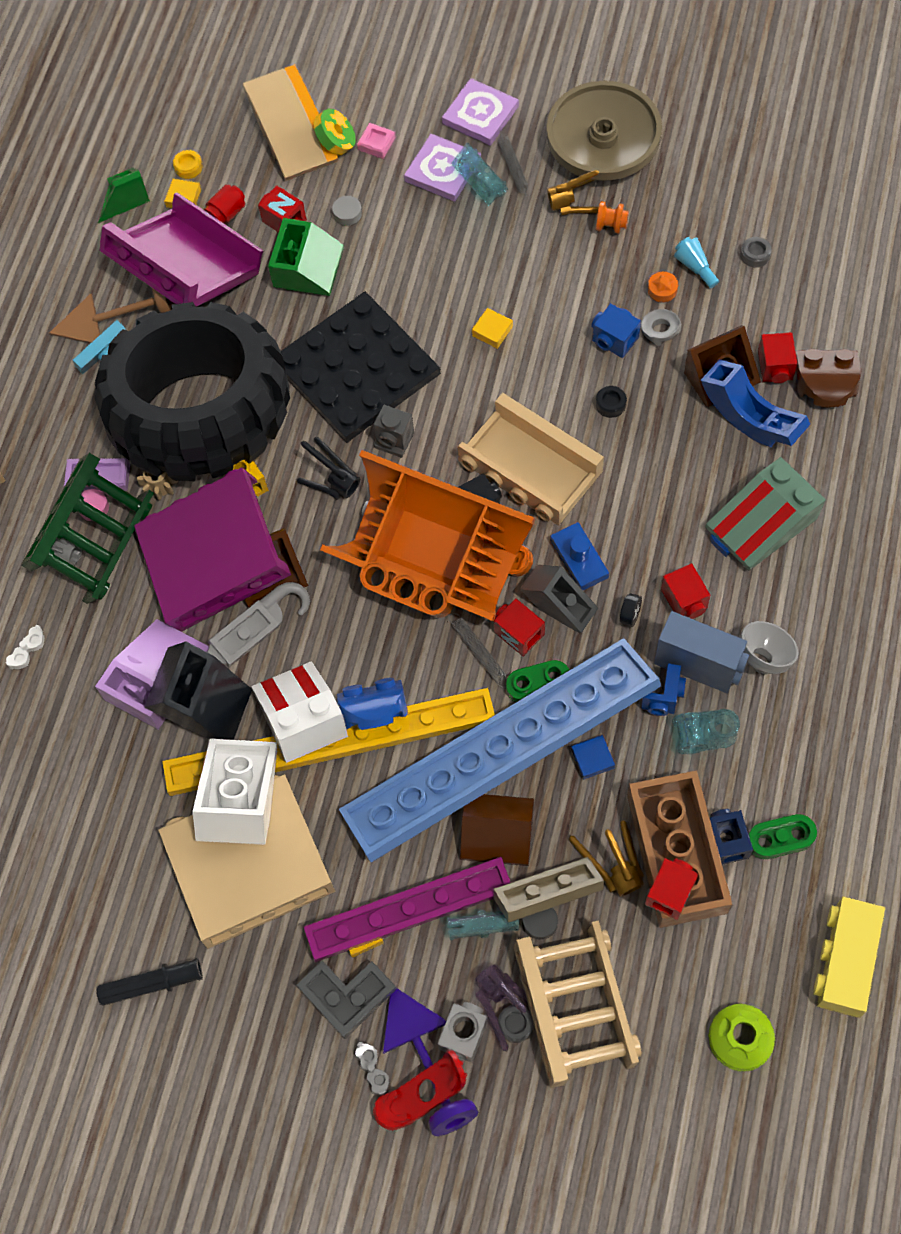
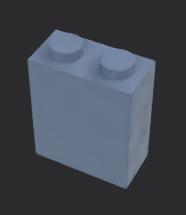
M671 611L658 640L654 664L667 669L668 664L681 665L680 675L728 694L732 683L739 685L750 655L744 653L747 640Z

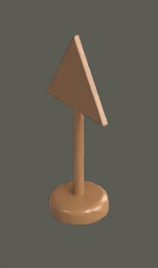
M152 288L153 298L96 315L93 295L90 293L49 333L50 335L92 343L101 335L99 321L155 304L160 313L173 310L172 305L175 303Z

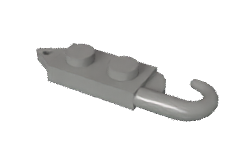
M285 582L277 586L208 641L210 646L207 653L215 656L224 665L231 667L279 628L283 615L277 603L286 595L294 593L300 596L302 605L298 610L299 615H303L308 610L310 596L307 590L295 582Z

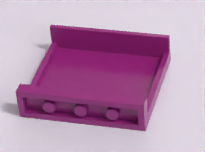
M178 192L174 193L172 209L123 231L112 222L103 225L99 250L173 303L193 302L195 307L258 275L263 250Z
M240 468L229 471L223 478L212 484L200 487L197 492L186 498L174 501L171 506L158 513L146 516L143 521L134 525L165 623L181 632L291 575L288 565L277 556L252 485L257 483V479L245 469Z

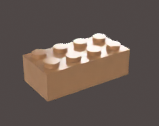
M697 770L629 784L627 798L649 888L651 889L665 858L671 861L673 859L683 860L693 867L692 871L698 873L696 882L678 920L655 910L659 928L728 914L733 904Z

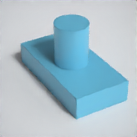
M116 320L73 359L74 366L84 374L97 361H101L102 355H108L110 342L122 329L126 330V328Z

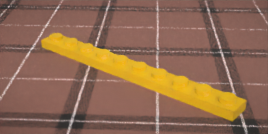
M484 688L407 706L408 715L406 717H393V723L364 730L359 729L358 725L351 726V728L346 729L348 737L287 763L277 744L275 772L474 728L495 716L489 689ZM274 736L267 737V738H263V739L254 740V741L276 742ZM207 751L162 761L169 796L198 790Z

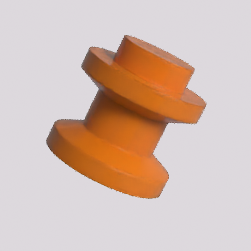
M600 201L596 231H601L604 226L613 227L616 234H620L621 228L626 229L629 211L624 210V204H619L616 209L607 208L605 201Z

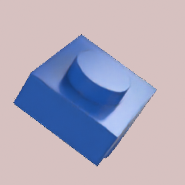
M668 664L664 694L650 693L643 697V710H648L650 714L656 716L675 713L677 697L684 698L686 678L680 677L681 665Z

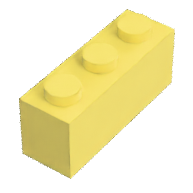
M844 896L836 906L831 905L827 918V926L832 927L830 940H824L820 954V960L826 961L823 975L818 973L813 995L819 996L817 1007L857 1018L866 1013L885 907Z

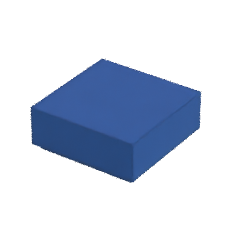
M603 735L571 746V751L583 780L615 769V763Z

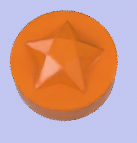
M662 271L650 277L648 294L653 300L668 302L677 295L678 280L673 274Z
M521 546L510 569V575L516 577L523 576L531 569L533 555L527 547Z

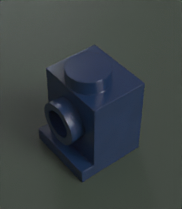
M721 809L713 812L709 818L722 865L749 859L753 847L742 811L731 812L730 809ZM728 833L731 835L732 841L723 842L720 835Z

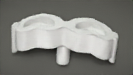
M39 625L30 628L29 634L19 643L20 647L15 648L13 654L6 658V664L10 669H22L28 666L30 661L29 652L37 651L43 647L44 635Z

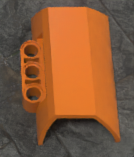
M361 450L359 456L362 458L366 469L370 499L356 537L353 541L340 546H325L322 544L320 551L362 567L360 581L365 588L433 617L442 618L450 614L454 605L494 621L497 601L516 555L536 519ZM382 570L384 572V580L380 585L374 586L371 581L372 575L375 571ZM406 582H412L414 586L412 595L408 598H403L400 593L402 585ZM435 594H442L443 605L438 610H432L429 604L431 597Z

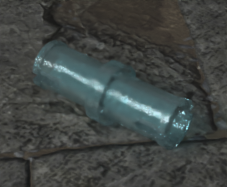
M485 910L477 911L476 915L448 917L449 939L454 940L478 935L482 939L489 938V934L519 931V919L508 923V921H505L506 918L502 911L486 913Z

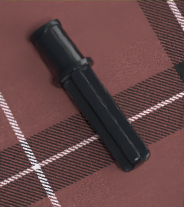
M198 958L171 966L165 963L162 964L160 969L98 985L96 989L97 999L100 1005L105 1006L164 989L170 992L175 986L203 980L202 968Z

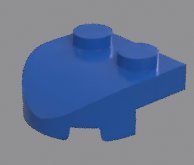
M384 678L377 680L375 686L362 688V685H351L343 688L342 693L337 694L338 706L342 712L346 729L358 725L361 730L381 727L393 723V717H406L408 715L401 680L395 681L394 678Z

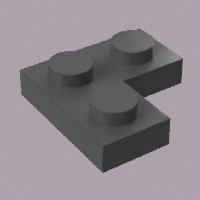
M322 960L296 984L344 1039L397 990L396 986L373 962L369 963L352 981L345 985Z

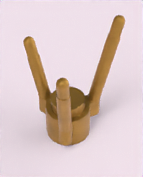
M594 170L564 184L547 188L552 211L560 210L561 216L570 213H598L599 206L570 207V203L575 202L572 189L594 181L591 178L599 175V171Z
M625 820L620 822L630 862L625 861L611 830H605V835L618 863L617 866L610 870L613 875L611 877L577 838L571 835L569 841L583 858L589 857L606 883L610 893L617 890L619 896L622 897L645 885L642 880L644 874L638 864L631 835Z

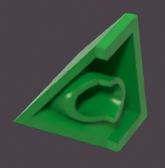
M132 167L107 178L109 186L98 223L150 202L139 170Z

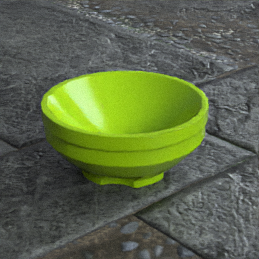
M734 1004L725 1007L713 1018L709 1027L708 1038L712 1053L721 1064L731 1070L744 1072L757 1069L769 1059L774 1049L775 1035L770 1020L762 1011L751 1005ZM747 1024L752 1027L755 1033L754 1041L749 1045L738 1043L733 1035L735 1026Z

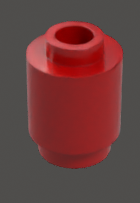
M225 184L206 203L204 211L227 225L245 207V195L237 186Z

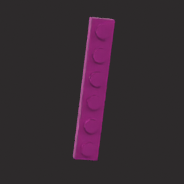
M502 857L304 926V930L314 960L318 962L494 899V889L509 884L511 881Z

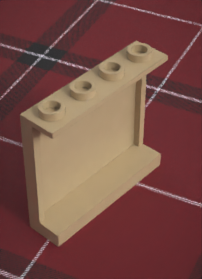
M285 774L274 776L270 822L265 845L196 841L193 815L186 818H174L168 821L165 827L158 830L199 937L207 949L335 892Z

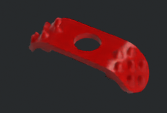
M454 1050L446 1051L439 1061L401 1087L380 1096L373 1107V1114L377 1123L384 1129L391 1131L401 1129L417 1121L461 1091L466 1085L467 1073L463 1070V1061L459 1059ZM425 1080H431L436 1089L433 1099L428 1102L423 1101L419 1095L420 1085Z

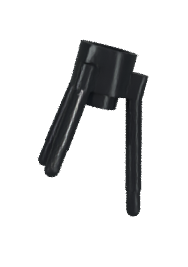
M315 437L314 442L335 464L306 441H302L301 446L332 471L327 480L331 484V488L301 477L297 478V483L329 494L336 500L341 495L349 498L359 486L361 479L358 477V474L351 470L319 437Z

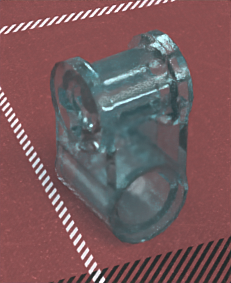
M729 709L677 715L673 718V725L678 729L680 744L677 746L678 752L681 754H695L705 750L732 746L738 738L740 729L738 716ZM718 724H727L732 728V731L722 734L715 727Z

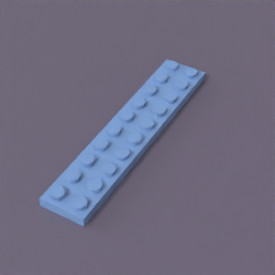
M623 638L341 807L339 811L371 863L661 687L660 680Z

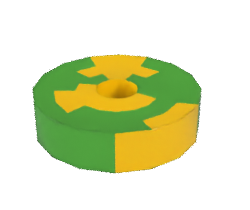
M326 109L316 116L314 131L320 143L328 151L335 155H343L354 147L356 142L355 133L352 125L344 115L335 109Z

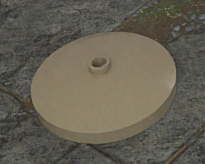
M593 81L576 86L564 93L555 102L547 119V142L554 158L565 169L578 176L598 170L599 175L591 178L593 180H615L638 172L654 158L661 142L662 120L656 105L642 91L621 82Z

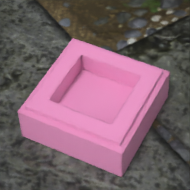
M369 123L357 143L358 150L384 159L396 138L395 131Z

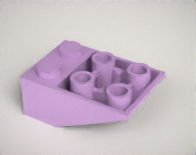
M156 619L113 659L95 687L105 701L159 730L166 718L144 708L167 648L185 641L208 652L209 646Z

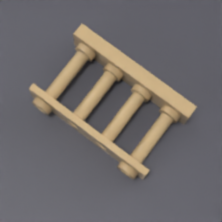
M599 921L591 923L587 930L588 938L539 949V946L533 947L531 937L516 940L514 945L516 960L530 1013L532 1014L550 1088L565 1085L569 1080L567 1074H571L572 1069L623 1057L626 1069H631L639 1063L638 1057L642 1055L637 1035H631L608 951H611L610 938L606 930H601ZM593 951L599 972L549 983L547 980L542 981L539 968L543 967V963ZM603 986L609 1007L558 1019L557 1015H551L548 1003L553 1001L552 998ZM613 1021L619 1042L569 1055L566 1051L561 1052L558 1038L562 1037V1033Z

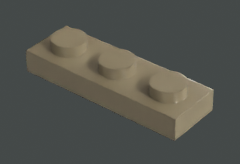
M589 857L495 888L494 900L509 923L599 892L604 889V880Z

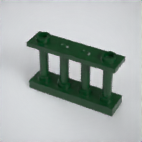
M90 452L79 459L21 563V566L31 572L41 566L46 567L48 565L88 589L82 599L86 604L97 599L101 600L110 587V583L107 580L135 530L134 525L140 519L144 520L152 508L150 500L154 492L147 490L136 498L98 474L99 471L95 469L100 459ZM92 485L130 508L131 510L124 523L121 524L85 502L84 497L81 495L85 486L90 487ZM79 512L117 535L109 551L69 527L70 524L66 522L70 513ZM63 538L100 560L102 564L95 577L93 578L54 554L55 551L51 549L56 539L61 540Z

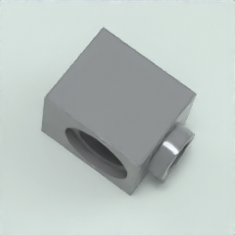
M463 1002L462 1006L453 1003L438 1042L439 1050L446 1052L452 1049L459 1058L473 1063L488 1024L487 1016L482 1014L483 1009L469 1002ZM462 1021L472 1023L475 1027L473 1034L468 1038L456 1036L454 1029L458 1023Z

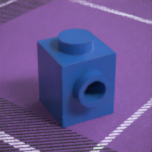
M610 303L604 312L600 311L595 316L592 322L593 342L602 350L611 351L623 358L639 338L641 320L632 316L628 310L618 308Z

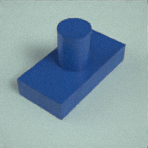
M579 522L550 535L551 543L571 577L582 590L609 578L607 568Z

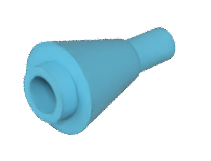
M687 237L682 240L675 248L677 252L674 258L697 275H700L710 289L715 287L719 280L709 268L699 239Z

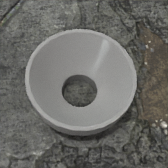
M765 621L751 622L741 632L740 638L747 640L744 653L750 655L747 664L758 673H784L798 659V647L792 636L773 623ZM755 653L763 655L769 663L758 658Z

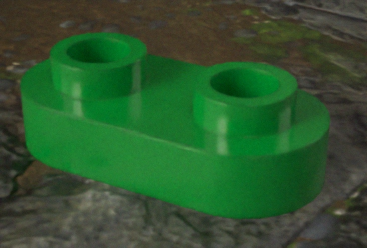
M551 660L515 670L507 678V694L516 703L553 681L554 679L548 676L551 672H558L561 676L568 672L569 668L561 661ZM524 680L529 685L525 688H520L517 686V683Z
M802 814L759 823L749 833L753 847L752 854L757 858L766 860L807 850L812 846L817 837L816 825L812 819ZM792 831H801L803 839H795L792 836ZM760 838L768 839L770 847H762L758 840Z

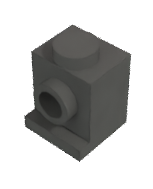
M383 405L374 423L376 436L374 448L402 458L414 435L412 414Z

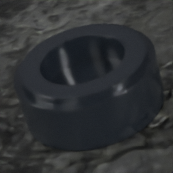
M606 386L597 393L596 409L601 415L614 418L620 416L626 409L627 397L621 388Z
M632 593L626 595L620 612V622L622 625L634 627L640 613L642 596Z

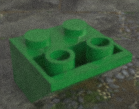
M283 218L268 265L273 287L330 296L344 245L312 222Z

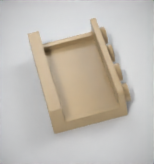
M504 393L495 401V412L468 444L461 442L458 446L459 461L465 469L470 472L476 471L480 475L484 473L489 482L494 481L498 487L508 492L515 502L521 505H528L535 510L541 519L548 522L551 520L558 526L603 472L604 457Z

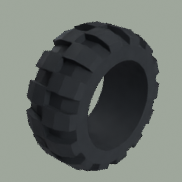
M193 302L172 305L173 310L157 314L154 310L136 319V327L130 331L122 329L110 342L108 355H102L95 379V401L108 439L119 454L131 461L139 469L156 477H159L162 472H166L174 481H195L196 475L211 473L214 479L232 471L233 465L242 460H245L248 464L265 451L268 444L267 438H276L287 415L286 407L290 400L285 364L276 340L267 333V330L257 320L244 311L236 315L230 306L212 302L207 307H195ZM201 374H218L236 379V382L226 392L201 405L188 408H164L150 404L152 399L161 390L186 377Z

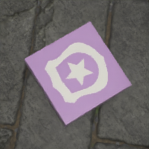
M470 78L442 116V124L491 146L519 107V99Z
M430 134L404 174V180L407 183L455 202L480 163L481 153Z

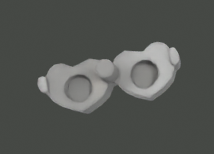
M359 1042L355 1050V1056L360 1060L361 1069L368 1073L367 1082L372 1087L371 1092L379 1097L385 1095L389 1085V1076L384 1071L375 1069L377 1050L369 1044Z

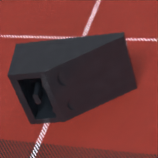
M185 641L167 648L144 708L209 740H234L252 688L215 656Z

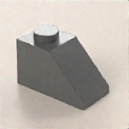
M537 564L520 588L540 611L578 633L583 632L598 610L596 604L561 566Z

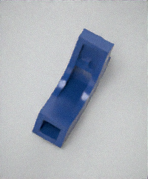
M719 359L701 379L709 399L724 418L739 431L765 446L772 447L775 442L792 446L810 425L807 415L779 408L759 395L751 385L743 365Z

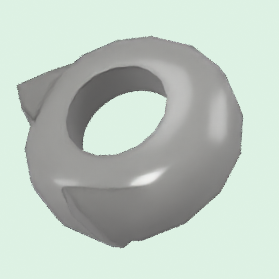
M657 309L643 317L641 329L645 337L659 347L662 342L679 335L681 321L677 314L671 310ZM658 324H665L669 326V329L664 332H656L653 330V327Z

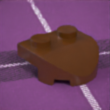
M796 350V390L800 397L807 395L813 398L814 404L817 406L840 407L846 405L847 400L852 396H857L862 372L857 350Z

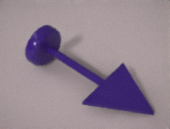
M397 989L390 996L383 1054L413 1041L426 1070L433 1063L421 1040V1036L444 1026L446 1020ZM448 1099L442 1103L443 1107L430 1117L428 1126L433 1136L446 1135L470 1123L478 1115L479 1111L476 1105L469 1099H461L452 1103Z

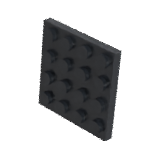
M366 291L281 351L288 381L346 443L375 423L383 405L392 408L397 407L441 374L440 367Z

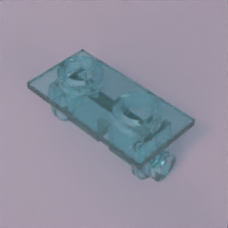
M466 143L451 164L487 205L490 206L497 196L501 197L508 191L506 187L507 182L505 180L502 181L480 157L476 148L473 149L469 143Z

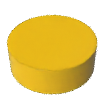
M193 150L181 151L173 159L175 173L180 178L192 179L197 177L202 171L203 165L200 155Z

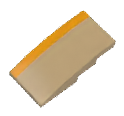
M295 64L243 83L244 90L262 134L266 137L273 157L277 160L285 181L338 162L337 155L328 151L316 136L314 120L319 113Z

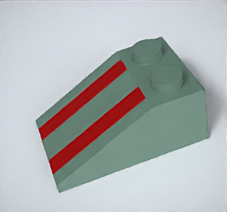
M780 457L759 472L706 523L705 528L750 571L816 521L826 499Z

